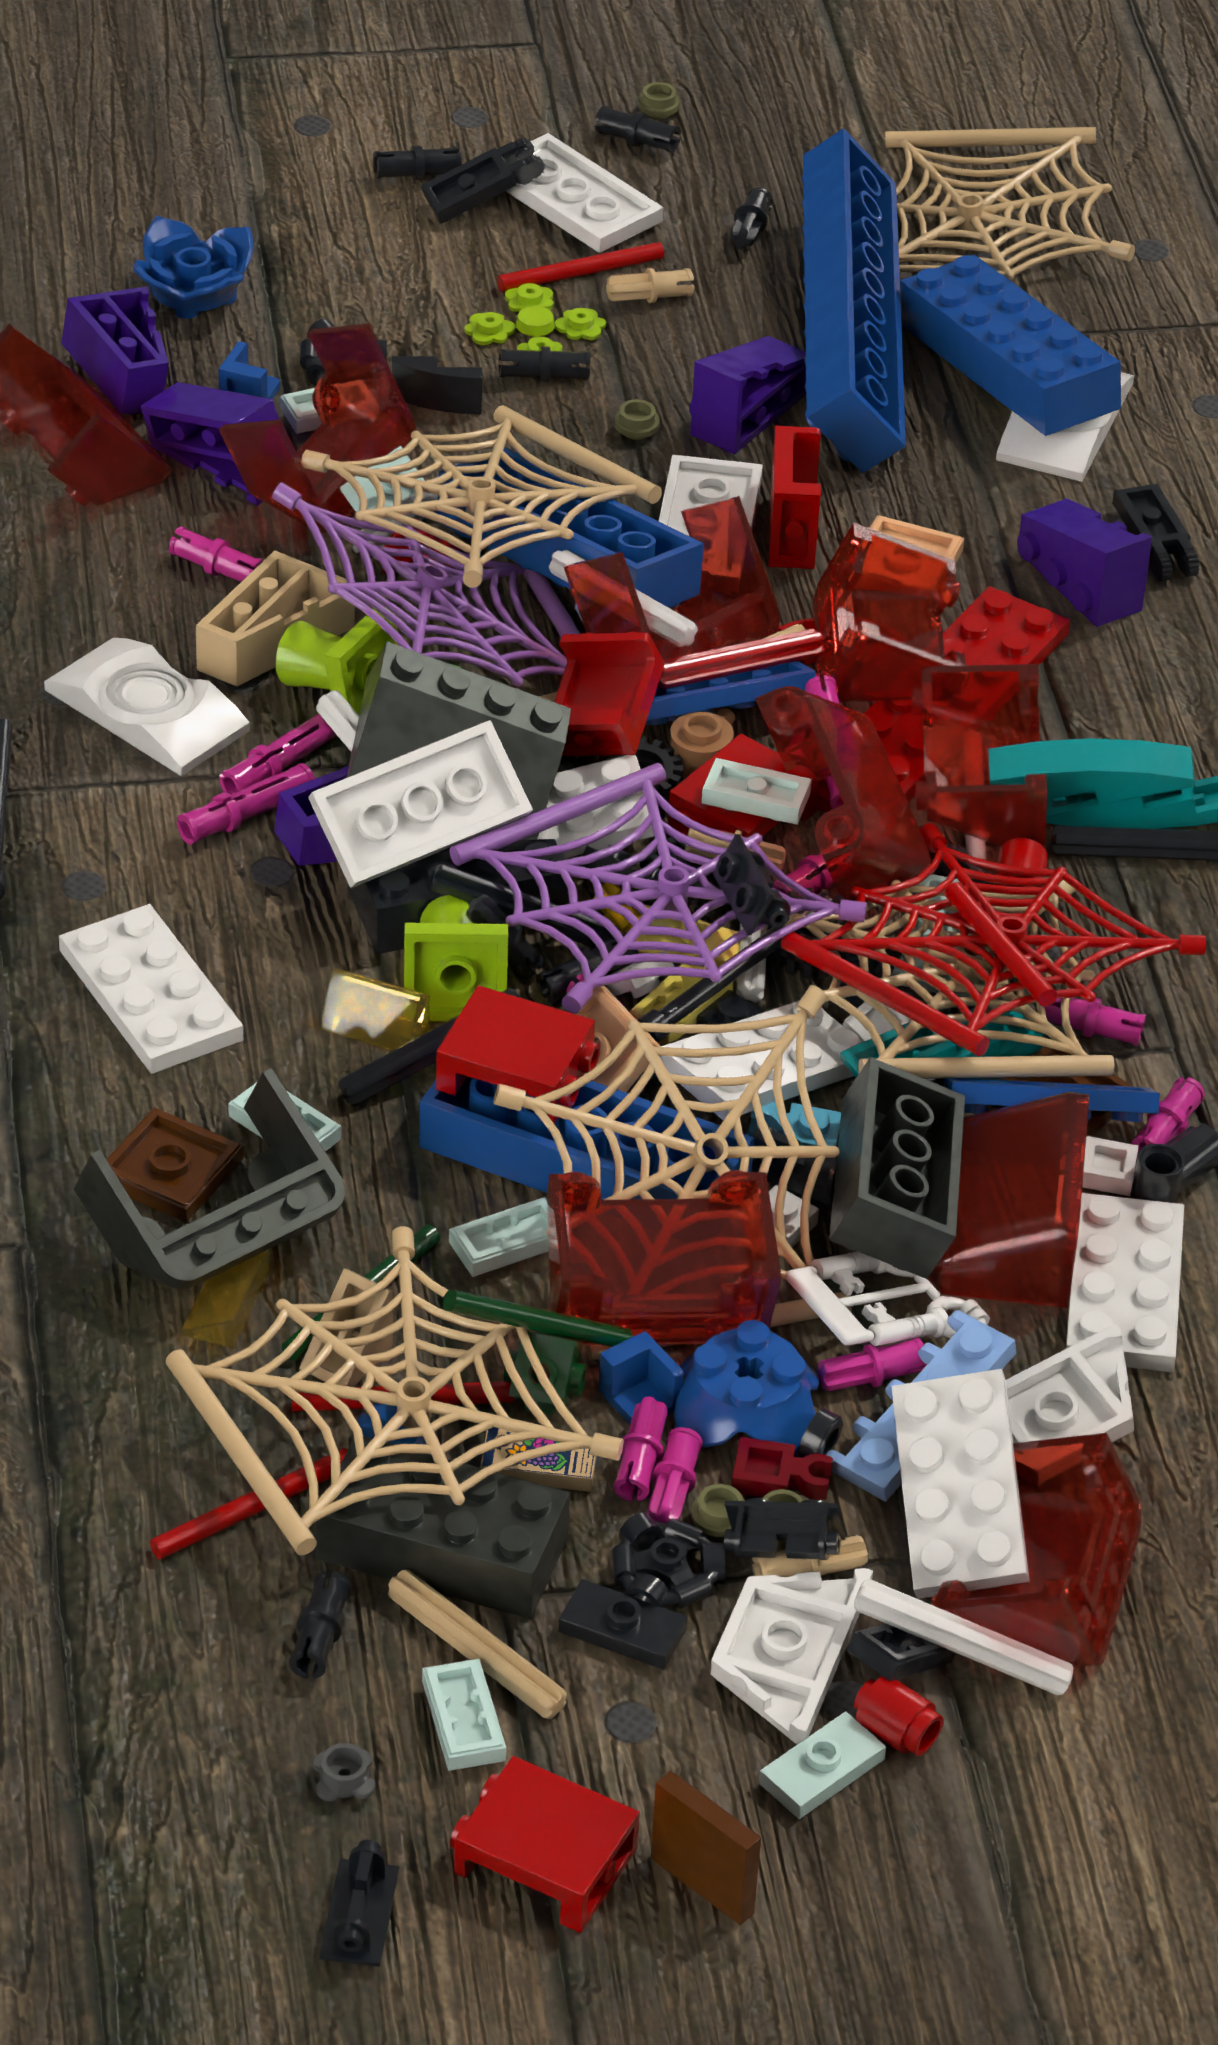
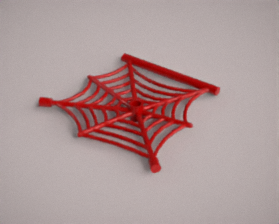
M932 823L923 825L919 830L920 839L930 852L936 853L932 863L921 873L891 886L872 889L856 886L851 889V895L857 898V901H868L884 906L878 923L862 939H839L852 930L857 923L855 921H848L820 940H808L795 932L784 936L781 940V948L977 1056H982L987 1051L990 1043L989 1038L978 1033V1030L1005 1012L1037 1001L1032 995L1023 996L1004 1003L985 1015L990 1001L1010 992L1026 988L1018 981L996 989L999 982L1014 978V974L1010 970L1003 972L1007 967L994 953V958L986 949L980 947L988 945L971 925L964 920V917L959 912L949 915L938 912L952 906L948 899L926 906L912 904L938 896L945 891L946 887L955 878L1030 962L1036 964L1033 966L1039 973L1047 972L1051 975L1044 977L1050 985L1064 984L1069 988L1055 990L1057 992V999L1082 997L1091 1003L1096 1000V994L1093 991L1106 978L1125 966L1170 950H1178L1179 955H1205L1206 951L1205 935L1179 934L1178 939H1172L1113 907L1067 873L1065 867L1061 866L1057 869L1025 868L976 858L946 847L947 841ZM941 859L951 870L946 880L933 889L917 895L895 898L886 896L887 894L898 893L920 884L936 871ZM957 860L1003 873L1050 878H1018L992 875L962 868ZM971 878H972V879L981 880V881L990 882V883H998V884H1007V885H1016V886H1044V887H1010V886L991 885V884H983V883L973 882V881L971 880ZM1064 880L1104 911L1151 938H1140L1109 922L1081 904L1058 885ZM982 892L1037 896L1030 899H1003L985 897ZM1054 892L1076 911L1120 937L1096 936L1058 910L1048 901L1049 897ZM992 906L1028 908L1024 913L1010 914L995 911ZM1043 907L1079 936H1068L1053 928L1037 913ZM892 909L910 914L907 926L897 937L876 938L885 927ZM918 917L935 922L932 931L927 937H908L914 930ZM1033 921L1043 932L1049 935H1027L1028 925ZM943 925L960 930V936L938 935ZM1030 946H1039V947H1038L1036 950H1034V949L1031 948ZM953 947H964L981 956L992 967L990 975L979 962ZM1054 947H1071L1054 963L1043 956L1046 951ZM915 948H929L953 956L974 969L986 983L981 995L972 982L950 964ZM1085 948H1104L1080 961L1069 973L1061 969L1071 957ZM871 949H891L919 958L945 971L966 988L977 1004L973 1014L963 1000L950 988L926 971L898 958ZM1128 949H1143L1107 967L1087 986H1084L1075 979L1086 967L1106 956ZM830 951H842L868 957L919 977L947 997L960 1010L968 1025L966 1026Z

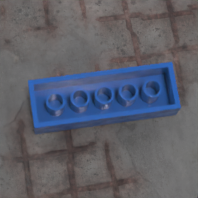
M976 255L961 256L955 259L954 262L937 268L923 269L917 275L900 280L902 327L1044 436L1121 409V362Z
M506 447L503 450L516 463L536 474L558 482L586 487L545 472L525 460L519 453ZM500 459L498 465L508 475H511L527 484H531L534 486L550 490L555 489L550 486L530 480L529 478L511 469L506 463H504ZM489 460L460 463L455 465V467L488 464ZM444 470L439 471V477L446 472ZM485 472L468 473L463 475L470 477H483ZM495 473V480L499 481L500 483L506 486L522 490L512 484L505 482ZM451 478L443 484L450 483L453 479ZM495 489V493H503ZM577 498L560 506L550 515L548 521L560 525L570 510L589 498ZM609 499L596 503L573 518L567 527L574 533L572 539L567 540L562 537L535 541L501 554L519 563L522 568L535 571L551 579L554 584L567 587L585 596L589 602L601 604L617 612L553 575L549 570L553 553L558 550L561 552L568 550L664 606L675 607L682 601L700 595L704 543L616 500ZM546 500L535 507L530 514L541 517L545 509L555 500ZM530 501L524 502L516 508L524 510ZM459 507V508H457V509H461L462 511L466 512V507ZM437 510V514L473 528V525L467 521ZM505 514L494 516L492 519L484 521L483 524L490 523L503 518H508L510 516H507ZM522 522L502 526L482 533V540L496 532L527 523ZM444 525L454 530L458 536L471 539V536L459 530L451 528L447 525ZM536 529L517 533L495 541L487 546V549L491 551L507 542L546 531ZM619 613V616L621 618L631 620L623 614Z
M467 1076L456 1095L436 1090V1080L420 1101V1148L560 1198L564 1197L563 1161L551 1132L533 1110L522 1107L519 1112L494 1105L493 1102L498 1085ZM594 1081L587 1083L579 1089L577 1099L571 1108L578 1109L602 1093L608 1086ZM617 1090L608 1100L589 1113L605 1118L628 1093ZM525 1094V1096L536 1098L534 1096ZM637 1097L615 1121L634 1125L649 1109L652 1102ZM661 1105L654 1117L644 1126V1129L662 1133L673 1123L678 1111ZM695 1117L704 1134L715 1133L720 1126ZM558 1118L554 1125L560 1131L572 1161L574 1194L571 1202L585 1206L592 1186V1162L585 1141L572 1121ZM683 1122L673 1137L696 1143ZM584 1124L594 1141L601 1164V1186L596 1204L613 1195L615 1160L603 1129ZM731 1130L725 1139L728 1147L739 1146L734 1136V1130ZM614 1133L624 1160L623 1189L640 1181L641 1156L635 1138ZM743 1134L748 1146H754V1137ZM645 1141L650 1156L649 1176L658 1172L660 1158L656 1144ZM702 1146L704 1155L714 1160V1151L708 1146ZM666 1147L668 1155L667 1167L689 1156V1153ZM726 1158L723 1162L739 1181L741 1158ZM750 1158L747 1173V1188L751 1183L753 1158ZM693 1168L671 1179L683 1188ZM714 1169L704 1173L695 1191L712 1188L730 1190V1188ZM661 1183L648 1190V1192L661 1207L666 1217H668L678 1195L671 1188ZM640 1195L622 1203L640 1223L641 1227L657 1233L660 1232L662 1225ZM719 1197L689 1201L679 1221L696 1213L733 1210L739 1201ZM614 1208L604 1213L624 1220ZM727 1219L697 1222L671 1235V1238L688 1244L715 1238Z

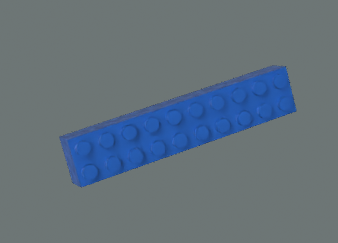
M843 128L803 155L802 182L804 200H802V206L804 208V225L802 229L804 233L803 257L805 264V276L803 277L805 303L803 306L805 310L804 336L806 338V356L804 361L806 364L805 390L807 398L805 416L810 427L819 428L821 433L833 443L841 459L845 462L851 461L864 473L906 447L896 183Z

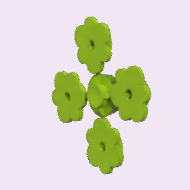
M527 283L518 288L508 289L505 292V300L509 302V310L519 312L516 324L512 321L504 320V316L499 313H476L470 317L469 324L464 327V332L472 336V340L476 344L488 345L492 342L505 343L508 340V336L514 334L517 328L521 333L533 336V338L529 339L528 343L519 344L517 350L539 351L540 346H549L550 351H562L563 346L561 343L553 342L549 338L540 336L551 333L555 328L560 333H566L567 338L571 340H578L580 338L596 340L601 336V330L606 327V321L598 317V313L593 309L575 308L563 312V317L554 322L553 313L550 311L553 308V291L547 287Z

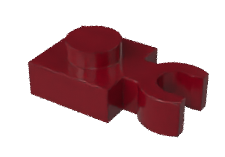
M740 1437L731 1486L741 1494L764 1497L767 1493L774 1490L792 1489L798 1490L809 1499L826 1500L829 1479L826 1478H831L833 1458L819 1453L810 1454L804 1458L794 1457L795 1445Z

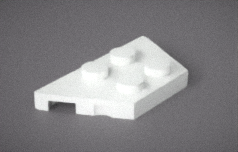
M1117 1323L1005 1380L1016 1470L1038 1480L1134 1431L1122 1332Z
M866 1568L854 1569V1577L851 1579L821 1581L820 1571L797 1573L791 1577H779L777 1575L748 1577L712 1657L710 1674L794 1743L799 1744L810 1735L860 1614L854 1608L855 1597L864 1580H872L873 1570Z

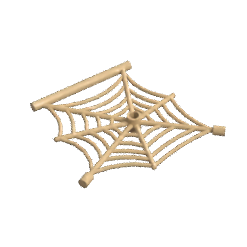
M1096 127L885 131L886 148H903L905 152L906 169L903 178L896 187L897 195L903 190L910 178L913 169L912 159L924 170L922 182L916 191L901 204L897 203V214L901 222V238L898 242L899 262H954L955 259L963 256L909 254L920 247L954 248L990 253L993 259L979 258L989 266H997L1000 269L998 272L1012 281L1015 275L1034 265L1072 254L1104 251L1108 252V256L1128 262L1132 260L1135 252L1134 245L1112 240L1111 243L1102 241L1092 230L1088 219L1092 204L1101 194L1109 193L1112 190V186L1109 183L1100 184L1091 178L1082 169L1078 161L1077 145L1096 144ZM1061 145L1039 152L992 158L960 157L918 149L928 147ZM1070 151L1073 168L1090 187L1077 189L1060 173L1055 161ZM925 158L978 165L1017 163L1042 159L1032 165L1010 169L971 170L944 166L929 162ZM1049 165L1056 179L1068 191L1052 192L1041 182L1037 173ZM937 171L970 177L1019 175L1011 179L994 182H965L942 177ZM930 177L937 184L933 194L922 205L912 204L925 190ZM1032 177L1037 188L1045 195L1031 197L1022 188L1021 184ZM952 186L964 189H998L994 192H970L953 189ZM1015 189L1023 199L1011 201L1004 196ZM942 190L946 194L944 201L940 206H931L937 200ZM1088 196L1090 197L1084 204L1081 219L1090 238L1075 235L1068 227L1066 221L1068 208L1078 198ZM950 200H952L958 208L948 207ZM1065 201L1058 216L1063 231L1051 229L1048 224L1047 214L1052 203ZM1043 205L1040 213L1042 226L1027 223L1025 214L1028 208ZM1021 209L1018 214L1019 220L1011 219L1013 210ZM1004 212V217L995 215L996 213ZM905 213L916 214L920 224V237L905 245L908 238V221ZM924 215L939 216L940 225L927 232ZM946 216H947V217H954V218H952V219H950V220L947 221ZM983 222L991 224L985 228ZM1003 227L1014 229L995 241L989 235L994 230ZM1025 232L1035 234L1011 245L1001 252L998 249L999 246L1009 239ZM937 237H964L982 240L984 245L934 239ZM1047 237L1053 239L1025 249L1006 261L1004 259L1015 251ZM1066 243L1080 245L1046 253L1010 269V266L1023 258L1044 249ZM899 265V272H919L923 269L937 268L942 265Z
M504 405L499 406L494 412V420L499 423L496 426L469 433L450 435H424L419 431H413L411 433L412 440L404 448L387 456L362 461L340 462L331 460L328 454L305 450L301 459L302 468L326 473L327 470H333L350 483L360 500L359 511L355 513L356 520L367 521L414 539L464 565L463 582L471 588L481 584L483 565L494 557L535 541L562 537L567 540L572 539L574 533L567 528L569 523L580 512L596 503L624 495H636L654 504L659 501L662 495V489L659 486ZM510 430L615 485L592 481L546 464L523 448L515 440ZM498 433L497 439L462 445H432L430 443L472 440ZM506 441L525 460L541 470L586 487L558 482L521 466L503 451ZM417 445L424 450L419 457L404 464L387 468H366L393 462L408 455ZM494 447L492 452L470 456H443L441 454ZM429 456L435 461L433 464L418 471L400 475L395 474L411 470L423 464ZM500 459L504 463H506L511 469L529 478L530 480L550 486L555 489L550 490L534 486L531 484H527L511 475H508L498 465ZM489 460L488 464L455 467L452 464ZM439 468L446 472L440 477L426 481L417 479L427 476ZM485 472L483 477H470L463 475L468 473ZM495 473L505 482L512 484L522 490L506 486L500 483L499 481L495 480ZM354 476L370 480L377 493L378 501L376 508L367 509L368 500L365 492ZM451 478L453 479L452 482L443 484ZM380 482L392 484L394 493L393 506L384 507L386 498ZM400 486L415 489L416 498L413 503L401 505L402 493ZM495 489L503 493H495ZM423 491L437 494L440 499L422 502L424 498ZM577 498H589L570 510L560 525L548 521L550 515L560 506ZM546 500H555L545 509L541 517L530 514L535 507ZM530 501L524 510L516 508L520 504ZM459 507H466V512L462 511L461 509H457V508H459ZM438 510L457 516L472 524L473 528L431 511ZM415 514L459 530L471 536V546L444 531L405 515ZM503 514L510 516L508 518H503L490 523L483 524L484 521L490 520L494 516ZM387 517L398 522L407 524L409 526L418 528L424 532H427L433 536H436L442 540L447 541L455 547L470 554L469 558H467L462 554L454 551L453 549L437 541H434L420 533H417L415 531H412L410 529H407L405 527H402L400 525H397L395 523L389 522L381 518ZM522 522L527 523L496 532L482 540V533L502 526ZM536 529L546 531L507 542L480 557L481 550L497 540Z
M894 880L891 885L898 884L900 881ZM1064 880L1058 885L1070 895L1076 891ZM916 885L898 893L887 894L886 896L893 897L895 894L899 897L912 895L911 893L920 894L935 887ZM943 891L938 896H945V891ZM982 892L985 897L1003 899H1030L1037 896ZM1054 892L1048 899L1057 909L1058 903L1064 901ZM928 899L919 903L912 904L926 906L937 903L939 901ZM867 902L866 911L880 905ZM953 905L950 906V907H947V908H945V909H942V910L957 911L956 908H955ZM992 906L995 911L1010 914L1024 913L1028 908ZM1042 907L1037 914L1040 915L1046 909ZM892 909L889 918L895 915L898 911ZM882 912L865 920L864 923H856L852 930L844 934L842 938L862 939L869 933L862 930L875 926ZM797 913L790 915L789 921L784 926L806 916ZM906 913L897 921L884 927L876 938H889L885 936L904 926L908 922L910 914ZM1049 913L1051 926L1060 931L1058 920ZM832 914L804 927L820 940L827 936L824 932L831 934L843 925L828 922L839 920V915ZM920 918L923 923L908 937H921L928 928L932 931L935 922ZM1031 921L1029 924V935H1038L1037 925ZM942 927L938 936H960V933L946 931ZM980 946L986 949L991 955H994V952L989 946ZM953 947L979 962L990 975L989 972H991L992 967L981 956L964 947ZM1058 947L1061 955L1068 950L1067 947ZM915 948L950 964L970 980L979 993H982L985 986L982 985V982H985L974 969L953 956L929 948ZM875 949L877 952L886 954L884 949ZM830 951L841 957L838 951ZM1045 952L1043 956L1052 962ZM902 953L905 961L915 966L913 956ZM857 955L860 960V968L869 972L868 958ZM1071 957L1067 961L1071 968L1061 969L1069 973L1078 962L1074 957ZM923 961L924 967L922 970L944 983L954 993H968L966 988L952 977L949 981L943 979V976L949 975L945 971L932 967L931 964ZM882 962L883 973L880 978L881 980L894 987L907 985L923 998L927 1005L936 1010L956 1007L940 991L932 997L927 990L917 983L923 980L915 975L906 972L891 976L890 965ZM1083 970L1075 979L1079 982L1092 981L1095 978V973L1092 970ZM1047 972L1040 973L1043 977L1051 976ZM833 977L828 990H824L828 995L825 1002L831 1001L840 1006L866 1028L879 1054L877 1060L923 1079L1112 1076L1114 1073L1115 1064L1112 1055H1089L1081 1047L1070 1025L1069 1003L1071 997L1062 998L1060 1008L1062 1027L1066 1036L1047 1021L1045 1008L1038 1002H1036L1037 1012L1028 1004L1010 1010L1021 1013L1028 1020L1000 1015L989 1023L1018 1026L1046 1034L1051 1039L1008 1031H977L989 1039L1040 1045L1071 1055L894 1058L898 1054L921 1046L949 1040L936 1034L909 1041L919 1029L926 1027L912 1020L904 1029L898 1019L882 1003L849 985L838 987L841 981ZM1008 980L999 982L996 989L1007 985ZM1024 989L1017 990V995L1010 992L1001 996L1005 1001L999 999L992 1000L989 1006L997 1008L1004 1003L1023 997ZM857 995L883 1015L890 1023L898 1037L886 1050L874 1024L859 1009L843 998ZM959 997L966 1006L977 1005L972 997ZM962 1014L947 1015L958 1022H967ZM868 1059L859 1060L858 1074L860 1073Z
M809 986L796 1005V1010L798 1011L796 1014L763 1020L706 1025L640 1023L638 1020L632 1019L628 1022L629 1030L617 1046L594 1069L569 1085L536 1098L525 1096V1090L499 1083L494 1097V1105L519 1112L522 1107L533 1110L553 1136L563 1161L565 1194L557 1222L547 1229L546 1234L551 1239L560 1236L587 1263L598 1282L606 1309L608 1324L622 1327L627 1317L652 1299L682 1284L716 1275L743 1273L786 1279L785 1276L788 1272L779 1268L753 1265L709 1267L678 1276L638 1298L653 1269L686 1253L716 1246L750 1247L784 1257L793 1269L808 1267L814 1260L809 1239L811 1195L825 1158H834L839 1155V1148L827 1146L814 1117L806 1086L804 1063L806 1021L808 1018L813 1019L828 998V995L819 987ZM789 1024L779 1040L724 1048L653 1047L645 1033H726ZM796 1035L795 1055L798 1090L805 1118L818 1146H799L785 1110L781 1089L783 1054ZM633 1038H635L639 1047L625 1069L602 1093L576 1110L550 1103L573 1093L597 1078L620 1057ZM771 1050L755 1075L741 1077L709 1078L669 1074L659 1057L703 1058L738 1056ZM645 1055L649 1065L628 1095L605 1118L590 1114V1111L608 1100L632 1075ZM773 1068V1093L778 1117L790 1146H776L764 1119L758 1090ZM655 1072L662 1085L649 1109L634 1125L615 1121L639 1096ZM675 1083L697 1086L748 1085L739 1099L710 1104L684 1100ZM668 1094L678 1111L673 1123L662 1133L644 1129V1126L658 1112ZM751 1101L757 1124L767 1146H748L743 1135L740 1117ZM731 1109L717 1131L704 1134L691 1110L717 1112ZM547 1114L572 1121L585 1141L592 1162V1186L585 1208L569 1218L567 1216L574 1194L572 1161L560 1131ZM683 1122L696 1143L673 1137ZM584 1124L603 1129L615 1160L613 1195L596 1204L601 1186V1164L594 1141ZM732 1128L739 1145L736 1147H728V1143L725 1140ZM614 1133L635 1138L641 1156L640 1181L623 1189L624 1160ZM645 1141L656 1144L660 1158L658 1172L649 1176L650 1156ZM702 1146H708L714 1151V1160L704 1155ZM666 1147L689 1153V1156L667 1167L668 1155ZM726 1158H741L739 1181L723 1162ZM750 1158H763L756 1178L754 1201L747 1192ZM788 1158L779 1179L775 1203V1227L763 1212L764 1182L772 1159ZM815 1158L804 1188L800 1211L801 1245L806 1261L805 1265L786 1241L783 1209L787 1184L797 1159ZM693 1168L683 1188L671 1179ZM714 1169L730 1188V1190L712 1188L695 1191L704 1173ZM661 1183L671 1188L678 1195L668 1217H666L661 1207L648 1192V1190ZM640 1195L656 1215L662 1228L653 1245L649 1242L640 1223L622 1203ZM713 1197L738 1200L749 1212V1214L733 1210L702 1212L679 1221L689 1201ZM613 1208L634 1230L647 1254L636 1277L619 1244L595 1218ZM728 1218L759 1225L774 1244L748 1238L715 1237L681 1245L661 1255L671 1235L697 1222ZM585 1222L601 1236L614 1252L630 1286L616 1314L604 1274L592 1255L568 1232ZM843 1292L834 1293L838 1299L849 1297ZM804 1299L635 1330L632 1331V1334L636 1336L646 1331L663 1348L710 1339L722 1332L737 1329L742 1322L748 1320L763 1322L769 1328L820 1317ZM847 1307V1309L851 1312L852 1307ZM586 1342L590 1361L600 1360V1353L611 1348Z
M397 1227L392 1231L393 1257L398 1260V1264L382 1281L360 1294L326 1304H291L286 1299H279L276 1306L280 1313L275 1322L264 1335L249 1347L207 1366L193 1364L185 1351L181 1349L171 1352L166 1358V1365L298 1555L310 1553L317 1545L316 1539L309 1530L314 1522L356 1502L400 1493H428L449 1495L455 1505H462L465 1502L464 1492L488 1476L523 1461L551 1453L584 1448L590 1449V1455L616 1461H619L621 1457L624 1439L595 1433L593 1437L588 1436L566 1408L549 1381L525 1328L468 1319L440 1309L413 1294L411 1274L428 1289L443 1298L448 1289L434 1282L410 1261L415 1255L414 1234L409 1227ZM399 1275L400 1293L386 1306L367 1316L340 1322L314 1321L305 1314L329 1313L358 1305L384 1290ZM401 1304L402 1317L375 1333L356 1338L338 1339L329 1332L345 1331L370 1325L388 1315ZM414 1305L437 1318L465 1328L490 1333L486 1336L475 1335L429 1322L414 1316ZM287 1317L303 1327L297 1337L280 1355L256 1371L246 1372L225 1369L254 1355L266 1345L279 1331ZM415 1326L447 1338L475 1345L469 1350L440 1347L417 1339ZM403 1328L404 1343L387 1352L361 1356L351 1348L378 1342ZM514 1328L517 1330L539 1382L574 1433L554 1428L529 1394L515 1368L503 1338ZM310 1333L326 1344L310 1364L291 1378L267 1375L287 1361ZM494 1344H497L505 1368L521 1398L541 1425L509 1418L502 1408L491 1386L481 1356ZM417 1349L437 1356L458 1359L447 1368L430 1367L417 1361ZM332 1350L347 1360L324 1383L303 1380L320 1367ZM405 1353V1360L392 1366L376 1367L373 1365L374 1363L389 1361ZM473 1362L482 1388L497 1415L478 1411L465 1393L460 1372ZM354 1366L367 1375L365 1383L361 1388L336 1385ZM406 1369V1378L399 1383L388 1376L395 1375ZM418 1372L435 1378L428 1382L426 1379L419 1377ZM204 1378L221 1380L248 1395L270 1412L289 1433L301 1455L309 1484V1510L301 1518ZM452 1380L455 1393L464 1407L433 1401L431 1396ZM375 1381L389 1392L375 1391L370 1389L372 1388ZM249 1385L279 1389L300 1405L321 1430L331 1457V1485L320 1498L318 1496V1480L312 1458L298 1430L277 1406ZM298 1392L320 1395L342 1413L354 1434L357 1457L342 1473L340 1471V1454L330 1427L311 1403ZM338 1398L360 1401L371 1417L375 1437L366 1447L364 1446L361 1427L348 1406ZM372 1403L397 1406V1413L383 1428L380 1415ZM431 1413L443 1415L430 1423ZM458 1420L478 1423L460 1432L442 1445H440L435 1431ZM402 1425H403L404 1427H407V1428H408V1429L398 1430ZM493 1427L517 1432L500 1436L473 1447L450 1463L445 1456L446 1452L466 1439ZM412 1437H423L426 1444H399L383 1447L388 1441ZM537 1438L561 1442L514 1454L483 1468L461 1484H458L453 1471L476 1456L506 1444ZM400 1453L431 1454L435 1464L419 1462L383 1464L362 1470L371 1459ZM400 1472L439 1473L445 1485L397 1484L380 1486L353 1493L333 1502L348 1484L380 1474Z

